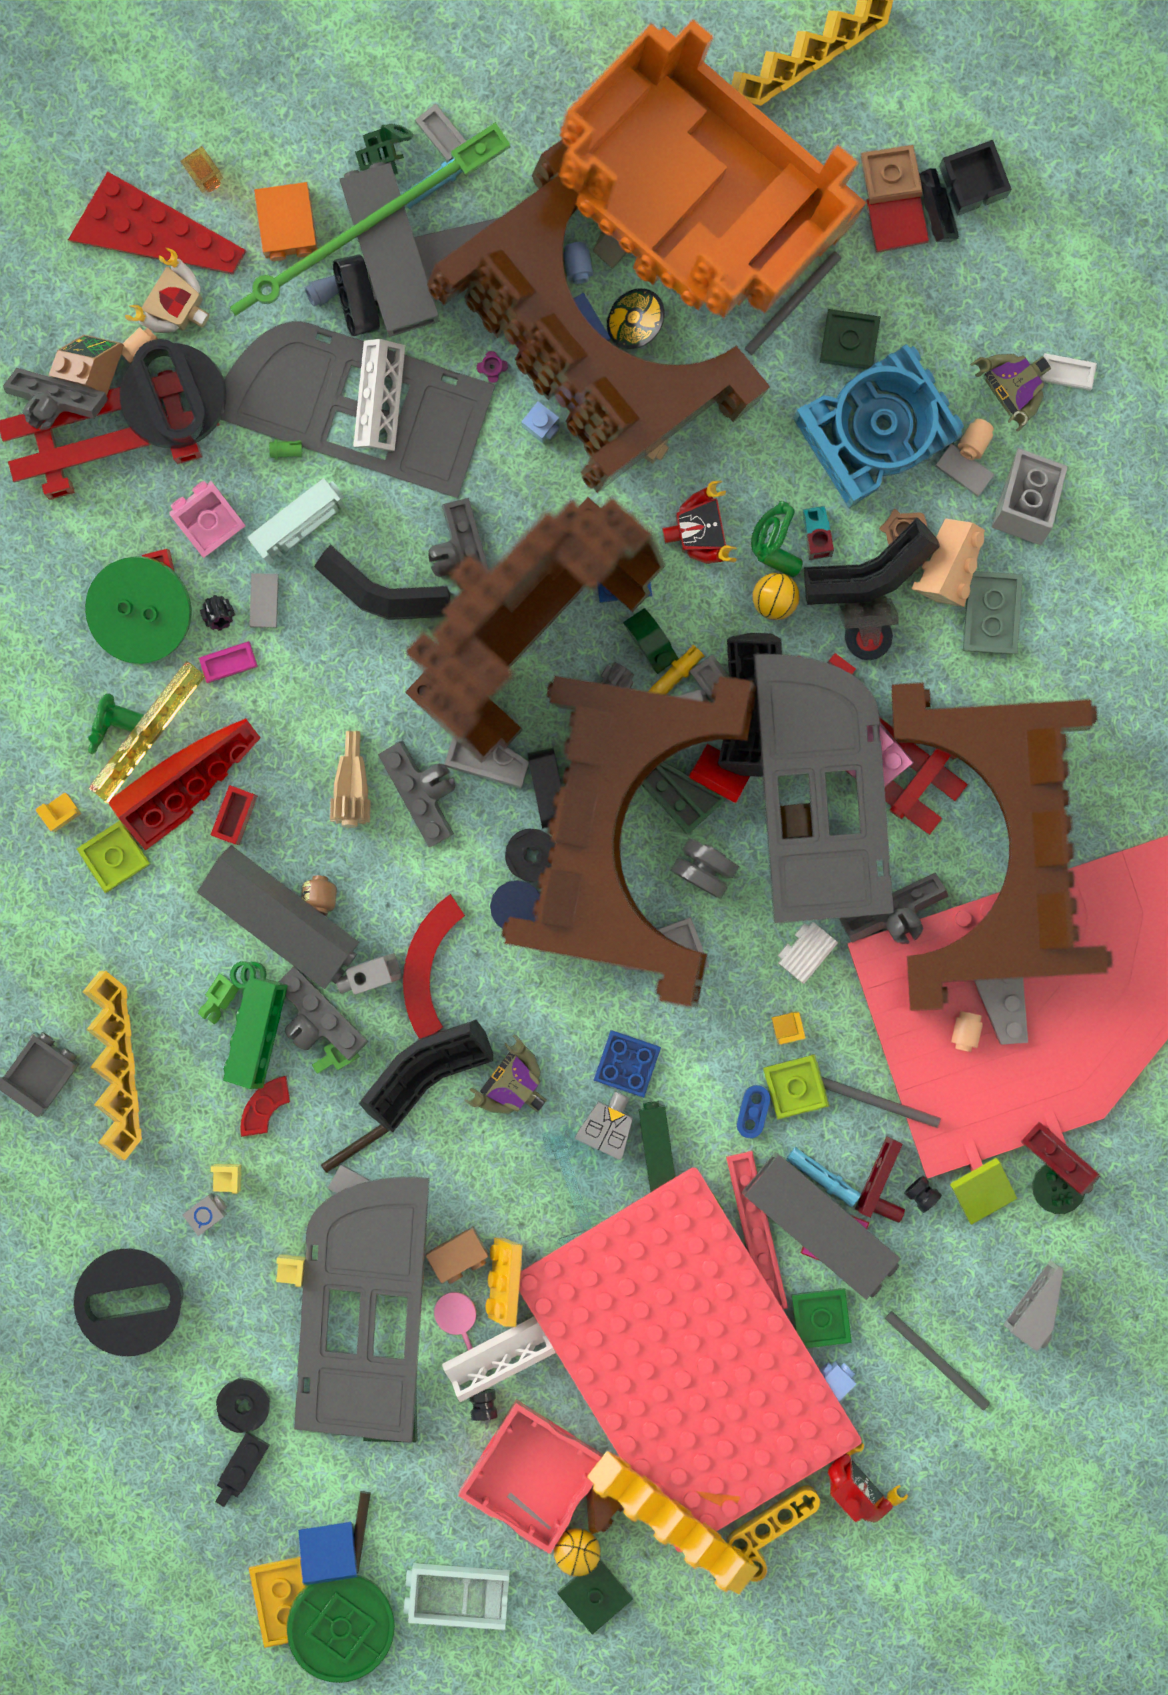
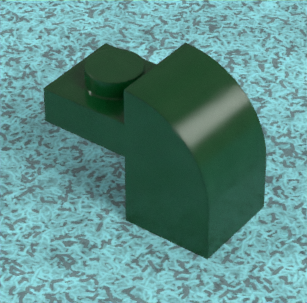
M643 608L623 622L632 639L642 650L657 674L670 666L674 660L677 661L679 659L669 639L646 608Z

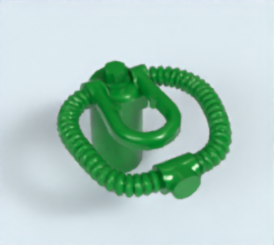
M779 501V504L765 512L755 525L751 536V550L759 562L794 578L799 574L803 561L801 558L781 549V545H783L795 511L792 506H789V503ZM775 515H785V518H784L783 523H782V525H781V530H780V532H779L780 535H778L777 540H776V542L774 543V541H775V539H776V536H777V534H778L779 528H780V520H779V518L774 517V516H775ZM774 523L772 532L769 533L768 542L764 543L767 538L768 529Z
M112 694L103 695L98 702L96 717L92 725L91 734L88 737L90 741L88 752L90 754L96 753L110 726L144 736L150 716L115 705Z

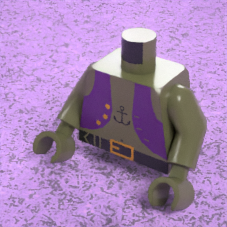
M996 354L987 358H978L970 364L971 366L977 365L980 368V371L975 376L980 377L984 374L983 379L1010 416L1008 423L1012 420L1018 422L1019 427L1016 431H1020L1037 413L1043 400L1042 389L1045 385L1040 377L1051 370L1049 363L1041 356L1030 364L1024 355L1018 357L1015 354Z
M513 1035L516 1040L513 1046H509L506 1042L504 1043L509 1053L480 1092L474 1088L469 1089L475 1094V1097L472 1100L465 1098L464 1101L491 1113L510 1114L514 1110L518 1112L524 1103L536 1112L541 1109L547 1101L546 1098L535 1091L541 1082L539 1079L541 1070L535 1055L523 1044L517 1035Z

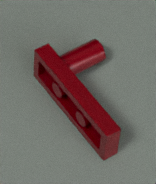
M1040 1122L1021 1141L1024 1146L1081 1196L1090 1193L1094 1188V1183L1101 1177L1097 1171Z
M886 1136L855 1207V1210L871 1218L874 1212L894 1222H901L905 1208L880 1198L903 1145L901 1142Z

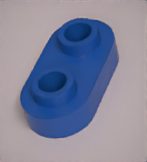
M760 1085L748 1087L743 1094L736 1126L738 1132L745 1138L759 1136L765 1124L770 1104V1094ZM758 1093L761 1095L759 1103L752 1102L751 1097L753 1094ZM748 1119H752L755 1122V1126L752 1129L745 1128V1122Z

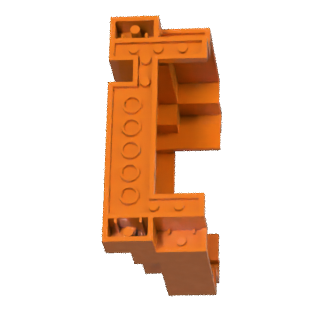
M694 19L676 37L664 27L659 30L651 23L566 111L559 136L562 137V141L569 149L565 153L559 176L568 188H574L579 193L576 202L579 211L585 217H591L598 223L603 233L613 236L624 251L632 253L637 257L633 269H635L640 279L654 285L660 278L667 288H673L681 295V299L688 306H693L699 310L706 303L707 308L712 313L719 314L722 318H725L736 304L740 306L746 298L753 308L760 309L765 314L817 256L821 257L832 244L835 245L856 222L866 202L846 184L859 162L837 145L831 151L825 164H821L704 62L713 36Z

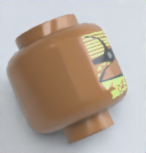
M316 875L312 877V880L304 882L301 898L324 916H327L328 912L333 911L335 908L337 887L334 883L328 881V877Z

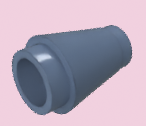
M334 275L310 281L309 285L304 287L305 293L314 307L324 305L338 294Z

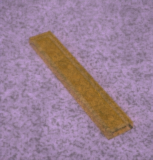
M188 661L183 664L90 785L89 789L106 803L112 799L205 676Z

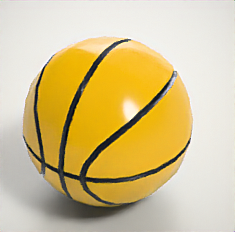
M767 574L754 587V607L767 619H785L796 610L799 604L798 586L792 578L785 574Z
M572 1528L563 1532L554 1547L556 1565L562 1572L570 1576H584L591 1573L597 1567L600 1560L601 1549L599 1542L591 1532L582 1528Z

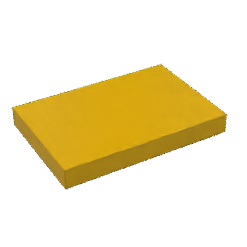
M301 1557L249 1567L264 1648L288 1643L286 1630L288 1613L297 1595L307 1586L302 1583Z

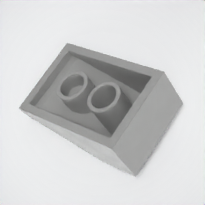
M1018 448L996 508L992 528L1042 545L1053 527L1068 466Z
M1051 1260L1003 1324L1011 1333L1037 1352L1040 1347L1045 1348L1052 1339L1051 1332L1054 1329L1064 1270Z

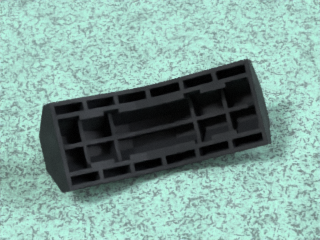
M916 518L878 557L858 565L804 567L807 605L870 602L897 590L940 547L938 539L920 519Z
M331 544L314 565L326 579L365 612L388 620L446 617L442 611L450 604V591L447 586L395 589L384 587L370 581Z
M746 633L729 637L727 639L729 678L751 681L756 686L754 655H782L781 638L771 633ZM757 693L748 741L723 740L719 755V766L740 776H763Z
M473 1020L420 1038L393 1059L361 1099L359 1105L384 1128L394 1132L426 1090L442 1078L494 1061L493 1051L486 1031L477 1020Z

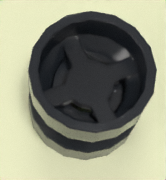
M923 1175L914 1181L904 1192L910 1200H915L918 1209L922 1213L931 1209L942 1197V1194L937 1189H932L929 1186V1181Z
M485 1389L469 1397V1401L473 1404L471 1420L485 1421L498 1417L497 1408L494 1406V1400L496 1399L495 1389Z

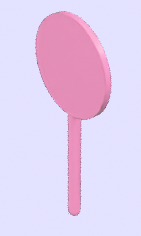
M450 1292L443 1295L437 1301L434 1309L437 1324L443 1331L449 1334H462L467 1349H472L467 1331L471 1329L476 1320L474 1303L469 1297L459 1292Z

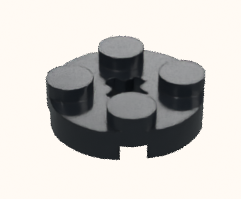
M523 829L514 834L508 842L505 852L506 864L511 873L524 881H539L541 873H545L546 868L551 869L552 864L548 862L551 847L555 848L556 843L551 841L549 834L539 829ZM530 847L533 851H539V854L536 856L537 861L534 863L531 860L526 861L524 858L527 855L526 849Z
M239 1377L228 1382L219 1392L216 1400L220 1422L224 1427L236 1433L258 1429L265 1422L270 1412L271 1399L267 1390L262 1384L251 1378ZM238 1399L242 1401L247 1399L250 1410L244 1409L240 1412L236 1401Z

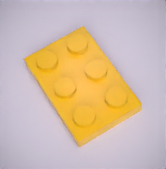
M494 1237V1244L490 1248L492 1271L488 1274L490 1296L486 1300V1313L489 1319L505 1327H516L522 1245L506 1238Z

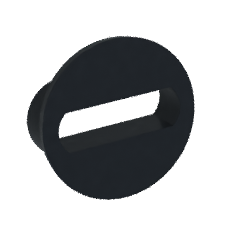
M165 339L148 341L137 350L133 362L124 374L120 388V404L123 416L133 432L152 445L170 449L193 445L208 436L215 429L223 415L227 397L222 373L209 356L192 346L173 343ZM161 356L171 357L194 416L192 423L183 429L171 428L148 369L149 364Z
M117 1249L99 1256L83 1271L75 1288L74 1313L82 1333L97 1348L117 1356H138L156 1349L171 1335L180 1316L184 1292L178 1277L155 1255L138 1249ZM159 1283L164 1284L170 1293L169 1306L100 1318H97L90 1309V1297L94 1294Z

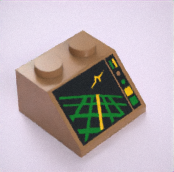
M82 335L57 350L49 376L102 391L107 395L124 344Z

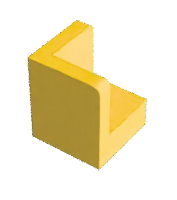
M63 793L49 804L44 803L35 809L51 832L58 831L81 814L67 793Z
M798 1011L771 1017L776 1040L779 1045L805 1039Z

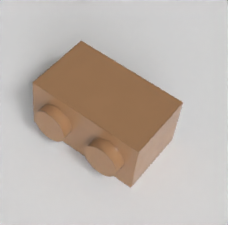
M472 1226L428 1251L425 1256L441 1284L445 1281L451 1284L463 1277L461 1272L471 1267L472 1271L486 1264L485 1259L489 1256V1253Z

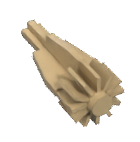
M346 731L345 756H340L334 782V798L330 799V821L336 822V824L342 823V827L356 828L358 823H370L371 801L368 799L365 764L363 757L360 756L361 733L359 731Z

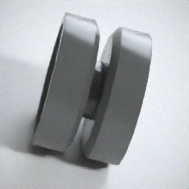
M688 838L682 850L685 855L695 860L692 864L682 858L676 859L670 871L721 899L728 887L726 883L715 877L716 873L730 879L734 877L740 866L727 859L726 855L711 846L703 845Z

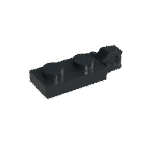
M936 168L922 171L919 173L925 199L924 205L929 214L932 225L931 231L936 242H952L959 239L946 187H941Z
M246 1432L219 1478L220 1481L217 1486L222 1488V1491L217 1497L216 1503L225 1507L231 1495L238 1498L270 1444L250 1432Z

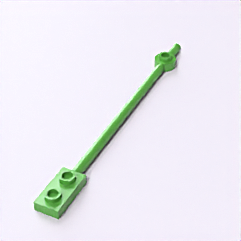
M493 123L452 150L451 155L454 161L275 278L270 275L259 276L252 285L253 292L230 306L233 314L237 316L258 301L262 304L275 302L279 298L281 286L461 169L466 177L511 148L510 143L497 123ZM270 287L272 291L270 294L264 295L262 293L263 288Z

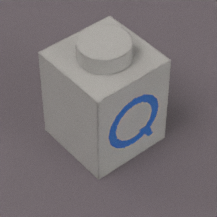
M210 1193L185 1212L183 1217L195 1233L200 1236L227 1215L225 1212L227 1206L220 1196L214 1197Z

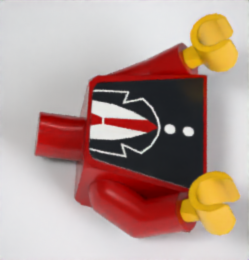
M720 480L710 482L706 488L692 494L680 505L679 512L676 513L677 525L662 528L665 544L680 541L682 553H687L690 558L705 564L723 561L734 563L737 561V558H729V552L733 549L737 550V548L726 545L717 498L713 499V497H721L726 494V491H716L717 484L722 483Z
M861 1443L859 1446L835 1459L829 1467L830 1494L854 1522L857 1523L863 1519L864 1521L874 1523L880 1521L893 1509V1506H897L908 1498V1494L902 1498L899 1497L897 1489L901 1486L898 1485L887 1493V1499L884 1498V1495L850 1457L863 1450L864 1444Z

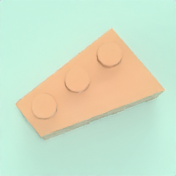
M945 519L936 537L940 547L933 553L930 561L923 563L922 569L925 572L920 582H914L911 589L935 602L964 607L966 599L970 594L972 576L977 568L980 547L984 543L985 530L972 522Z

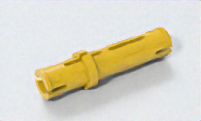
M692 645L682 657L671 663L672 667L647 692L667 695L678 682L689 676L688 672L705 655L695 645Z

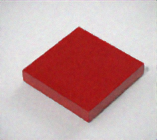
M920 197L869 204V200H866L876 253L929 242Z
M707 743L689 777L736 803L750 776H740L721 768L718 764L720 750Z

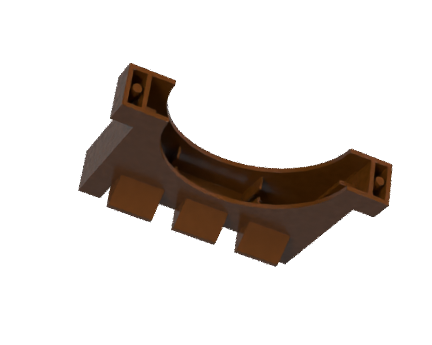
M561 139L541 154L531 175L538 190L435 264L427 286L432 297L440 300L443 305L468 288L464 296L466 305L472 312H476L480 316L485 329L489 333H493L497 338L504 334L510 344L516 345L519 349L515 357L516 365L524 375L527 374L533 381L535 390L540 395H544L547 400L555 395L558 403L570 411L569 416L565 420L567 428L573 436H578L584 444L585 451L591 456L587 462L588 464L584 466L580 473L583 475L584 483L590 489H594L599 493L715 402L719 405L721 413L734 422L755 406L770 386L737 345L715 358L698 363L681 365L660 364L643 360L620 350L603 338L587 322L572 298L563 266L565 229L568 220L578 209L576 202L579 193L574 188H568L559 176L565 153L569 149Z
M554 676L553 682H549L547 689V698H550L549 702L558 708L573 710L569 717V727H572L571 736L566 738L564 744V754H567L566 759L571 761L570 768L566 767L563 782L567 785L566 787L561 786L560 792H556L554 798V808H557L555 819L550 821L548 833L552 835L551 841L556 842L555 848L551 847L548 862L552 864L551 869L546 868L545 873H541L538 888L542 890L540 900H536L533 910V916H537L536 921L509 917L508 922H504L502 929V938H505L504 944L663 974V979H658L656 986V995H660V1002L686 1007H698L708 954L689 949L669 939L657 930L640 911L629 891L623 873L621 861L622 828L626 813L637 790L652 771L666 759L679 751L703 742L728 739L748 741L757 693L756 686L751 681L719 676L718 683L714 682L712 686L711 698L715 701L711 703Z
M924 682L891 684L894 739L897 743H914L937 748L955 756L972 768L984 780L998 801L1005 819L1009 840V859L1004 883L998 898L983 920L972 931L949 946L921 955L907 956L910 1011L943 1009V1003H948V988L942 987V982L1108 973V968L1113 967L1112 951H1107L1106 946L1075 947L1074 942H1079L1078 925H1073V915L1078 914L1077 898H1072L1069 888L1074 887L1073 871H1068L1069 861L1074 859L1073 842L1068 843V834L1071 833L1073 827L1072 815H1067L1064 808L1069 805L1068 789H1063V782L1069 776L1068 760H1063V753L1067 749L1066 732L1089 731L1093 724L1097 722V706H1092L1091 699L926 709L931 707L930 689H924Z

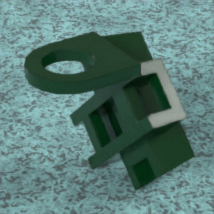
M385 124L376 131L364 134L363 139L366 148L355 152L360 171L370 169L369 167L375 163L384 162L385 164L391 163L394 175L399 174L395 161L404 158L403 154H396L394 145L411 140L413 133L398 124ZM380 148L383 149L385 159H382ZM364 154L367 156L368 165L365 164Z

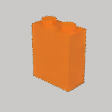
M307 182L254 189L262 249L265 258H270L271 261H281L286 259V255L297 254V257H307L312 252L318 250L310 189Z

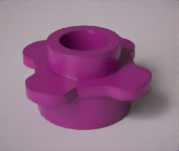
M489 351L482 362L477 364L476 369L478 373H483L487 376L490 383H496L499 379L498 376L502 372L507 371L508 363L505 360L502 361L496 355V352ZM490 365H494L495 368L490 369Z

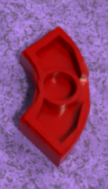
M287 1075L265 1083L262 1089H258L252 1095L242 1114L241 1137L268 1133L269 1120L273 1112L281 1105L291 1102Z

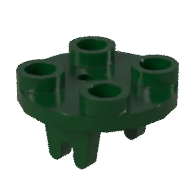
M1046 1164L1037 1170L1032 1182L1033 1195L1036 1202L1044 1210L1053 1214H1066L1075 1210L1082 1203L1085 1194L1081 1196ZM1063 1184L1067 1185L1065 1189L1062 1188ZM1053 1186L1056 1187L1055 1191H1052Z

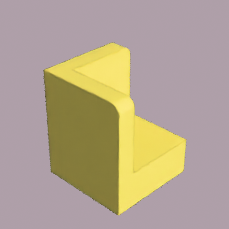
M214 1164L211 1166V1172H213V1191L232 1192V1194H238L241 1191V1164Z
M280 1254L276 1262L278 1263L276 1282L295 1284V1287H301L303 1285L305 1257Z

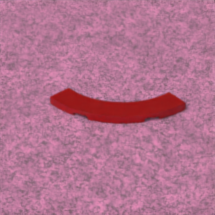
M451 894L440 901L421 922L413 936L405 960L403 973L405 1006L412 1027L419 1039L432 1035L443 1028L434 1009L431 997L430 975L434 956L441 941L449 930L465 917V914Z

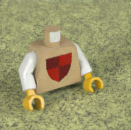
M166 248L171 253V258L166 261L159 255V260L166 265H171V269L166 266L142 307L139 305H129L130 308L135 309L136 316L133 318L130 315H125V318L128 321H139V324L156 333L175 332L177 329L184 331L190 321L202 328L207 323L210 314L199 308L203 300L199 294L201 287L193 271L180 259H177V253L170 248Z

